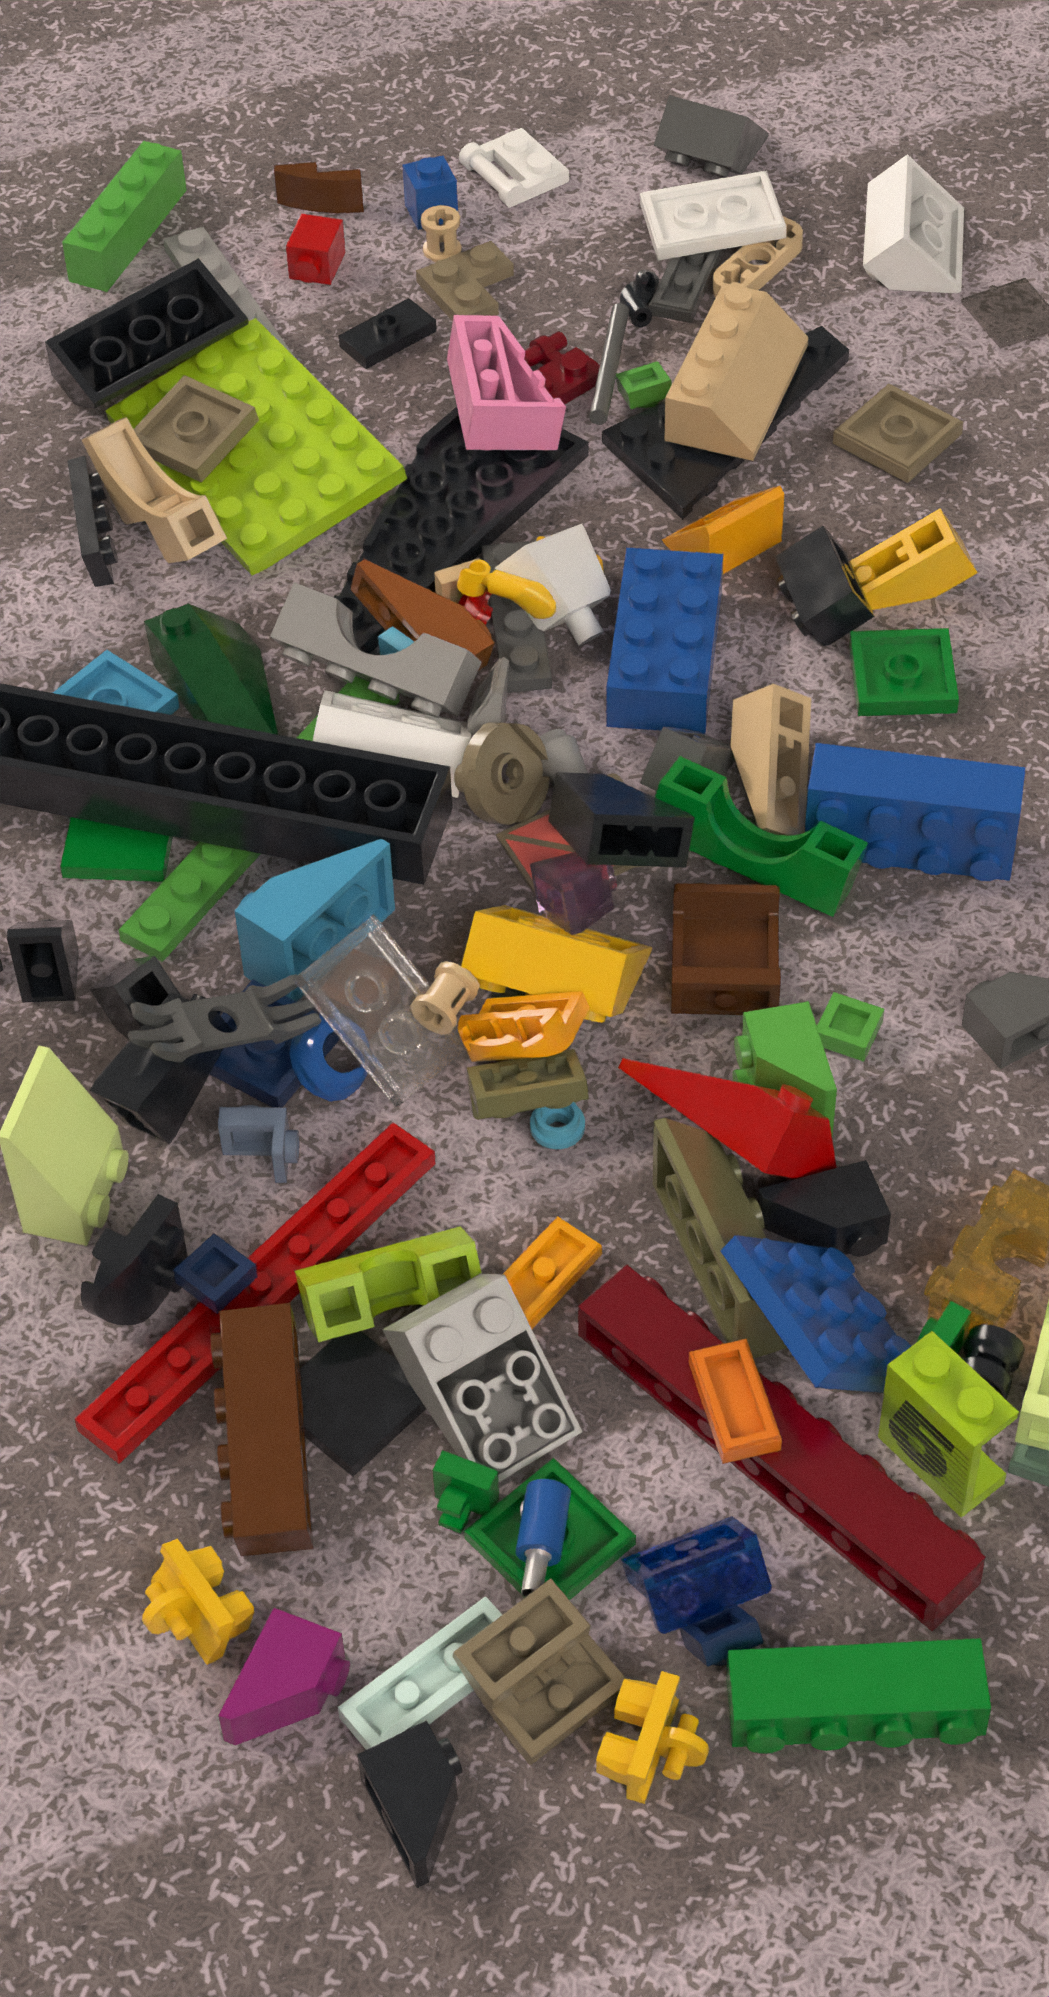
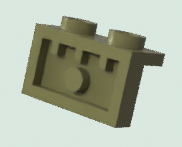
M575 1049L565 1050L549 1057L513 1059L466 1068L471 1109L474 1118L477 1120L491 1117L508 1118L519 1112L531 1111L542 1107L560 1109L571 1105L573 1102L576 1103L589 1099L587 1079Z

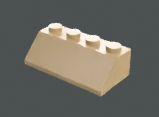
M722 284L665 397V441L754 461L808 346V336L767 292L750 289L741 285Z

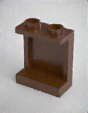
M677 883L674 885L671 1014L743 1015V1012L779 1006L781 968H779V886Z

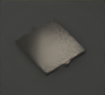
M1026 278L998 287L991 285L989 290L962 298L961 304L1000 349L1028 339L1035 341L1037 336L1049 333V304Z

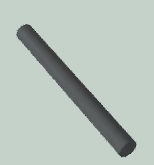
M622 303L615 304L610 314L589 415L590 421L596 425H602L608 419L629 315V308Z

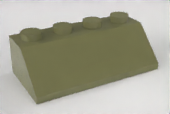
M665 1117L654 1120L653 1186L726 1343L747 1339L753 1359L786 1349L787 1346L720 1252L735 1235L760 1239L766 1238L763 1232L764 1219L757 1200L754 1197L747 1198L742 1189V1172L733 1153L726 1155L720 1141L704 1130Z

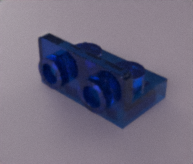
M733 1516L621 1559L629 1583L646 1597L655 1628L662 1634L669 1633L767 1594L772 1589L757 1534Z

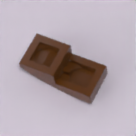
M316 162L274 165L278 204L314 212H364L360 169L317 172Z

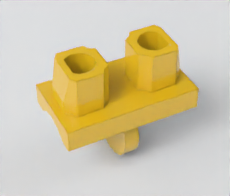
M175 1539L161 1546L160 1552L164 1560L161 1567L152 1576L151 1585L145 1590V1594L151 1603L142 1615V1622L152 1634L171 1631L177 1640H183L188 1637L206 1665H209L224 1656L230 1639L249 1629L254 1615V1606L243 1591L236 1590L218 1597L212 1589L221 1584L224 1574L222 1561L212 1546L187 1552L181 1542Z
M661 1671L657 1685L638 1680H623L614 1709V1719L640 1726L642 1730L638 1741L606 1732L597 1754L596 1772L615 1782L627 1785L626 1799L645 1804L661 1756L666 1759L662 1773L667 1778L673 1780L681 1778L684 1766L698 1767L706 1761L709 1746L701 1737L695 1734L699 1723L695 1716L682 1714L678 1726L671 1727L679 1704V1699L675 1694L680 1682V1676Z

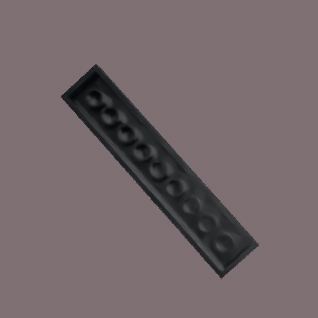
M0 683V804L307 863H314L383 839L390 843L393 879L422 885L426 882L453 808L450 766Z

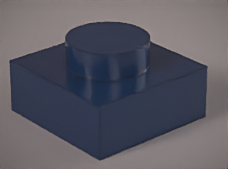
M215 1233L173 1270L175 1282L216 1314L223 1310L258 1277L256 1264Z
M731 1603L679 1625L686 1649L707 1667L711 1665H727L728 1650L751 1649L764 1643L758 1621L736 1603Z

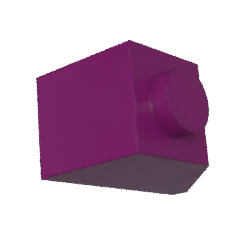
M273 1608L218 1715L224 1741L236 1746L319 1714L328 1695L337 1697L341 1693L349 1674L350 1661L346 1660L342 1633Z

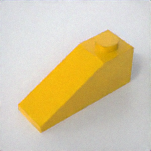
M941 508L850 561L872 610L936 598L978 573L962 539Z

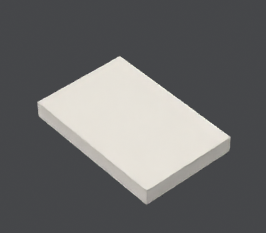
M767 171L640 193V205L658 261L786 238V224Z

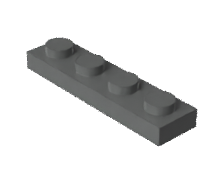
M529 541L482 546V560L489 564L491 567L490 573L496 570V566L523 546L529 544ZM492 594L489 598V605L493 607L491 618L498 659L505 657L509 660L507 693L552 689V676L544 631L539 630L525 610L514 601Z

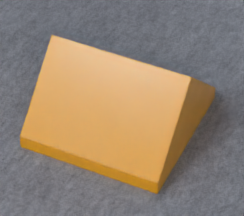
M780 485L737 498L665 537L662 541L671 551L723 554L724 574L782 542L785 494Z

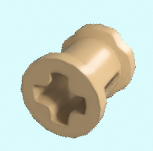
M444 205L426 209L421 216V225L426 231L427 240L423 245L424 256L433 262H437L461 253L462 246L457 240L456 232L460 225L459 212L452 207ZM440 218L443 219V226H439ZM440 242H444V252L440 251Z
M445 961L441 962L437 967L434 975L435 980L427 992L418 995L410 1005L414 1018L422 1026L432 1032L443 1035L451 1033L457 1024V1013L465 1002L472 1001L476 997L480 988L477 979L470 971L454 962Z

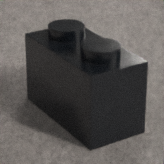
M824 526L819 527L775 556L782 576L777 578V583L785 597L791 603L794 602L796 609L791 611V616L804 636L812 633L823 646L831 645L850 633V631L875 617L846 551Z

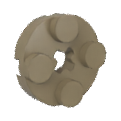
M502 722L483 724L469 741L462 763L455 770V786L460 792L464 793L465 799L474 814L487 823L510 825L515 822L527 821L539 811L549 788V777L542 776L543 766L541 760H548L545 746L539 736L524 724ZM508 764L506 769V775L509 777L508 783H503L501 775L503 765Z

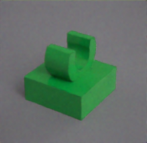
M442 1450L433 1468L435 1498L440 1499L437 1510L443 1512L438 1524L461 1534L469 1520L471 1511L483 1516L498 1503L500 1499L498 1471Z

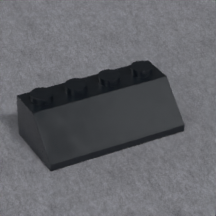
M198 258L46 340L45 345L51 375L75 405L95 409L249 324V321L243 311Z

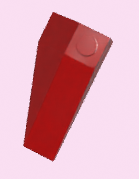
M622 1058L618 1068L763 1173L797 1179L837 1168L829 1119L811 1107L813 1102L811 1096L795 1087L783 1084L779 1091Z

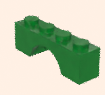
M679 756L659 782L655 798L677 807L695 818L690 851L711 860L717 865L727 867L757 881L761 885L779 886L780 893L831 917H834L851 891L868 842L823 821H820L809 831L798 835H777L762 830L747 820L735 806L729 793L727 777L682 756Z

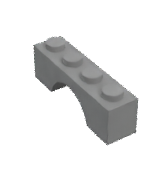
M293 583L270 635L272 639L284 647L282 653L284 657L307 667L310 666L312 659L327 665L325 669L327 674L352 684L355 676L370 682L367 689L393 701L396 700L398 694L414 699L411 706L432 717L439 718L441 711L456 717L459 716L482 663L469 650L423 633L410 646L393 654L372 655L362 652L353 634V612L334 597L298 583Z

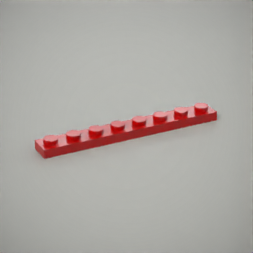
M394 1122L390 1124L248 1257L249 1260L256 1264L258 1277L221 1311L290 1303L300 1293L295 1271L335 1260L436 1164L435 1151ZM199 1302L74 1419L77 1431L120 1464L219 1370L215 1369L213 1365L211 1333L221 1332L220 1313H214L203 1303Z

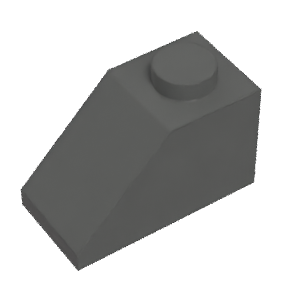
M663 727L640 784L655 790L653 796L655 797L659 782L679 756L724 776L735 762L731 745L700 731Z
M1009 972L993 981L986 980L977 984L966 994L962 1026L1000 1069L1049 1044V978Z

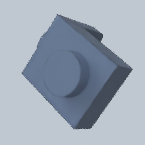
M255 1105L220 1107L218 1130L223 1155L272 1156L275 1183H287L288 1163H298L300 1148L299 1131L289 1130L287 1108L259 1107Z

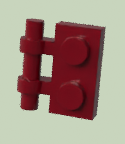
M557 331L550 336L541 335L532 340L529 348L525 349L524 360L530 368L539 362L544 365L537 369L546 379L544 387L553 399L560 398L565 405L596 386L600 364L577 347L562 355L559 351L566 348L568 343L565 335Z

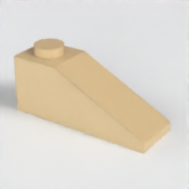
M774 683L733 700L730 747L758 827L777 835H798L805 832L811 698Z

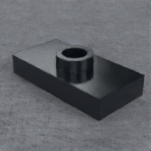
M408 298L338 335L339 347L365 369H368L437 331L436 319Z

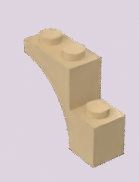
M127 417L119 419L82 439L122 521L125 524L145 521L164 559L168 563L190 560L227 539L206 495L193 494L175 483L147 452Z

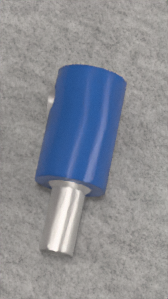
M536 1479L529 1482L526 1487L525 1499L520 1506L521 1522L516 1555L526 1563L521 1594L524 1597H527L545 1583L547 1566L556 1565L561 1561L571 1490L568 1486L555 1480Z

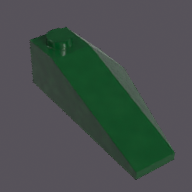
M189 603L178 608L166 610L162 614L144 621L153 665L171 690L178 694V699L194 719L278 735L261 650L239 623Z

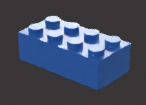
M626 547L606 686V727L661 731L663 727L695 730L706 734L722 596L723 554Z
M816 743L808 786L805 832L812 829L820 821H823L868 842L861 863H867L875 868L900 867L921 870L930 875L949 873L973 876L981 881H992L995 879L1010 881L1021 814L1026 767Z

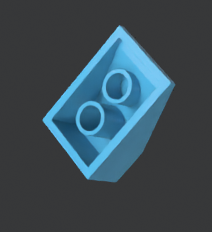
M379 839L271 877L257 891L247 894L241 900L238 908L234 910L244 976L251 981L254 979L265 986H269L290 975L297 974L300 984L285 996L295 1001L304 996L395 910L390 843Z

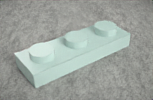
M486 1596L338 1706L340 1720L366 1750L425 1721L428 1724L432 1723L474 1691L455 1662L453 1652L502 1616L501 1612Z

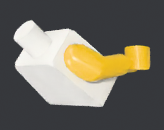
M582 524L548 537L538 536L535 542L523 546L496 566V570L490 573L491 567L484 560H475L469 565V569L464 568L460 571L457 588L461 593L471 597H479L484 594L487 587L489 593L510 599L524 609L539 630L546 631L566 623L578 646L595 639L604 632L591 609L608 598L611 589L604 575L603 561L595 553Z

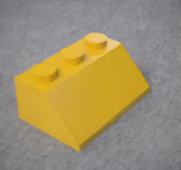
M502 905L475 911L461 967L467 969L475 976L481 989L497 993H505L506 987L523 991L525 995L583 991L589 1005V1010L584 1019L603 1023L607 1016L613 1017L623 1013L651 954L652 947Z

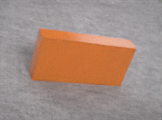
M747 1339L689 1352V1365L722 1464L780 1451L782 1438Z

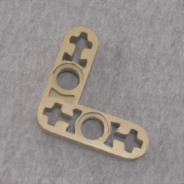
M783 216L786 224V238L778 239L776 248V240L742 246L714 272V297L716 298L723 283L741 285L755 290L761 289L801 252L802 227L795 221ZM752 260H763L766 261L767 264L753 265L748 262Z

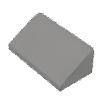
M505 657L497 660L474 692L467 722V731L473 735L480 730L483 724L488 722L504 723L509 660Z

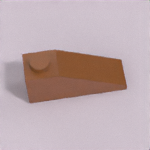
M366 559L357 563L351 591L385 630L393 626L413 641H416L423 633L429 634L469 650L482 662L479 670L487 666L495 642L492 640L487 626L482 621L475 620L464 606Z

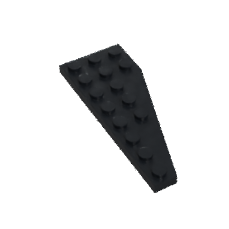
M457 407L426 432L416 446L417 454L414 460L404 468L407 479L400 483L394 496L390 495L363 543L361 557L358 562H353L348 570L347 582L340 595L334 596V598L338 599L353 612L352 629L360 650L370 654L379 646L378 636L386 630L351 591L357 563L366 559L436 593L434 572L474 560L482 553V546L491 545L589 456V442L562 429L558 450H466Z

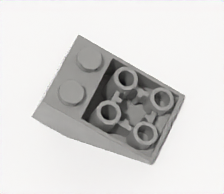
M479 1274L382 1329L408 1382L456 1454L462 1458L497 1470L499 1482L583 1432L505 1275Z

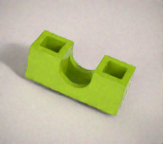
M459 1226L295 1271L308 1327L317 1341L322 1342L375 1327L373 1318L384 1311L407 1305H426L475 1276L482 1274L475 1241Z

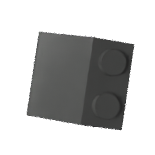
M669 95L654 146L666 153L664 160L688 167L690 160L705 164L704 172L727 178L729 171L742 175L767 140L769 133L747 116Z

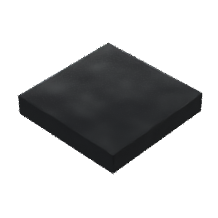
M362 1331L332 1339L300 1368L305 1438L352 1477L426 1410V1407L408 1382L398 1360Z

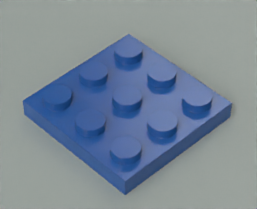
M735 1235L722 1248L720 1252L815 1388L884 1393L887 1364L909 1349L911 1344L896 1335L885 1319L886 1310L876 1297L862 1288L853 1275L855 1268L845 1254L832 1247H817L802 1243H789L768 1238L760 1239Z

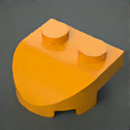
M583 991L487 998L479 1014L461 1015L457 1028L471 1062L549 1057L565 1051L571 1045L589 1010V1005Z

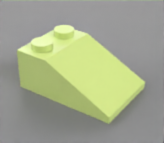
M38 1046L0 1130V1147L23 1233L87 1246L94 1228H102L106 1223L110 1209L108 1194L113 1182L121 1183L125 1177L129 1159L128 1151L122 1148L119 1129L116 1123L50 1048Z

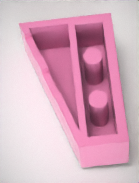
M454 315L447 361L466 450H558L566 406L560 398H552L544 387L546 379L539 370L533 371L524 360L525 350L500 316Z

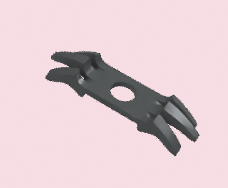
M294 974L266 987L250 985L245 992L184 1003H181L180 998L158 1006H150L139 1002L131 1003L130 1007L133 1017L139 1022L156 1029L129 1031L127 1035L131 1043L150 1049L162 1059L183 1062L191 1055L265 1040H273L275 1044H278L319 1025L322 1020L318 1013L303 1016L316 1007L312 998L292 1004L268 1007V1005L298 987L300 980L297 974ZM213 1011L227 1013L234 1019L237 1030L232 1033H224L215 1029L209 1022L208 1014ZM173 1019V1023L163 1026L165 1022Z

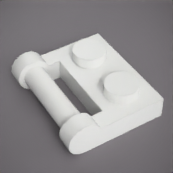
M523 128L508 132L480 146L474 142L468 143L459 153L460 163L469 171L474 169L499 192V199L509 208L569 182V170ZM495 161L514 179H509L491 162Z

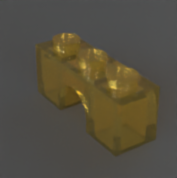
M1014 1169L1002 1187L994 1184L990 1188L980 1208V1215L982 1217L975 1227L969 1224L965 1225L952 1250V1254L955 1256L947 1267L941 1264L938 1265L927 1282L924 1295L930 1298L927 1320L930 1317L939 1320L950 1301L972 1311L969 1330L981 1324L995 1325L1001 1328L1006 1326L1017 1307L1021 1280L1002 1271L995 1262L1013 1257L1026 1260L1042 1269L1049 1261L1048 1185Z

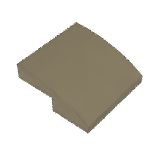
M549 1579L453 1652L455 1662L476 1695L530 1766L618 1697L623 1680L626 1679L589 1635L591 1625L552 1579Z

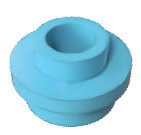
M575 1102L560 1109L536 1108L530 1117V1132L533 1138L546 1148L565 1149L571 1147L582 1138L585 1131L584 1114ZM554 1122H561L566 1126L551 1127L549 1125Z

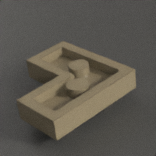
M492 241L477 245L469 250L416 270L417 283L452 321L454 315H499L498 302L484 287L514 276V264Z

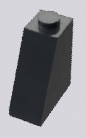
M556 772L548 821L586 864L686 868L695 819L691 814L605 774Z
M171 992L162 1004L180 998L181 1003L206 998L193 994L191 999L188 1000ZM213 1011L208 1014L209 1022L215 1029L224 1033L233 1032L220 1016L221 1011ZM173 1019L165 1022L163 1026L173 1023ZM143 1024V1026L139 1030H150L156 1028ZM129 1041L95 1080L90 1091L123 1123L170 1144L176 1137L224 1048L191 1055L183 1062H173L162 1059L150 1049L135 1045Z

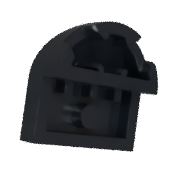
M157 1194L127 1236H123L109 1228L104 1230L92 1251V1255L100 1260L94 1283L84 1281L81 1284V1303L85 1311L113 1324L135 1325L146 1321L159 1308L170 1291L176 1293L182 1288L175 1282L173 1272L188 1257L177 1202Z

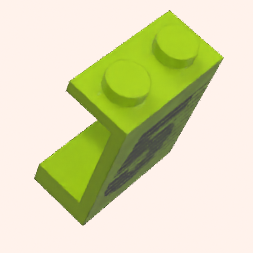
M931 1331L887 1364L878 1438L962 1518L1005 1484L1006 1473L981 1449L984 1444L1018 1418L1019 1411Z

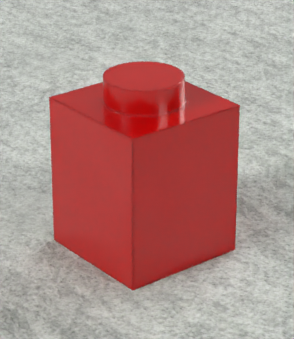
M301 213L286 244L289 279L301 280L306 283L314 282L331 285L346 253L342 219Z

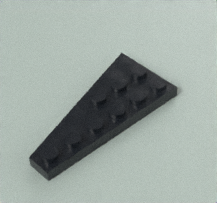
M823 326L805 333L808 336V346L762 443L777 430V425L787 415L792 416L801 407V402L813 390H819L848 362L849 349ZM665 401L602 431V443L682 520L693 511L695 503L704 495L708 496L718 487L719 480L731 469H736L746 460L665 441Z

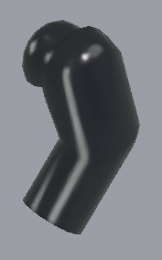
M649 270L639 271L636 274L635 281L627 284L620 295V303L625 304L629 308L628 317L630 321L639 328L647 326L652 320V312L648 306L659 284L658 276Z

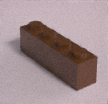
M284 1303L219 1311L221 1332L211 1333V1352L214 1368H223L224 1388L214 1389L217 1423L226 1424L228 1444H220L217 1447L221 1481L230 1480L231 1501L221 1502V1520L225 1539L234 1538L240 1556L314 1549L298 1332L291 1304Z

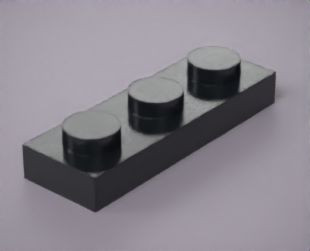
M84 455L67 460L81 557L95 587L114 584L111 564L118 563V556L111 536L106 535V532L113 530L112 520L106 504L101 503V500L108 499V493L98 472L92 473L87 458Z

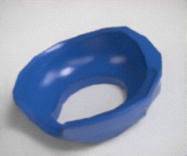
M332 1013L319 1014L322 1020L319 1025L292 1038L289 1051L292 1067L301 1085L313 1095L330 1102L344 1100L357 1091L367 1077L370 1061L368 1043L363 1031L345 1017ZM339 1032L359 1044L361 1053L359 1068L341 1073L335 1071L327 1064L322 1048L328 1034Z

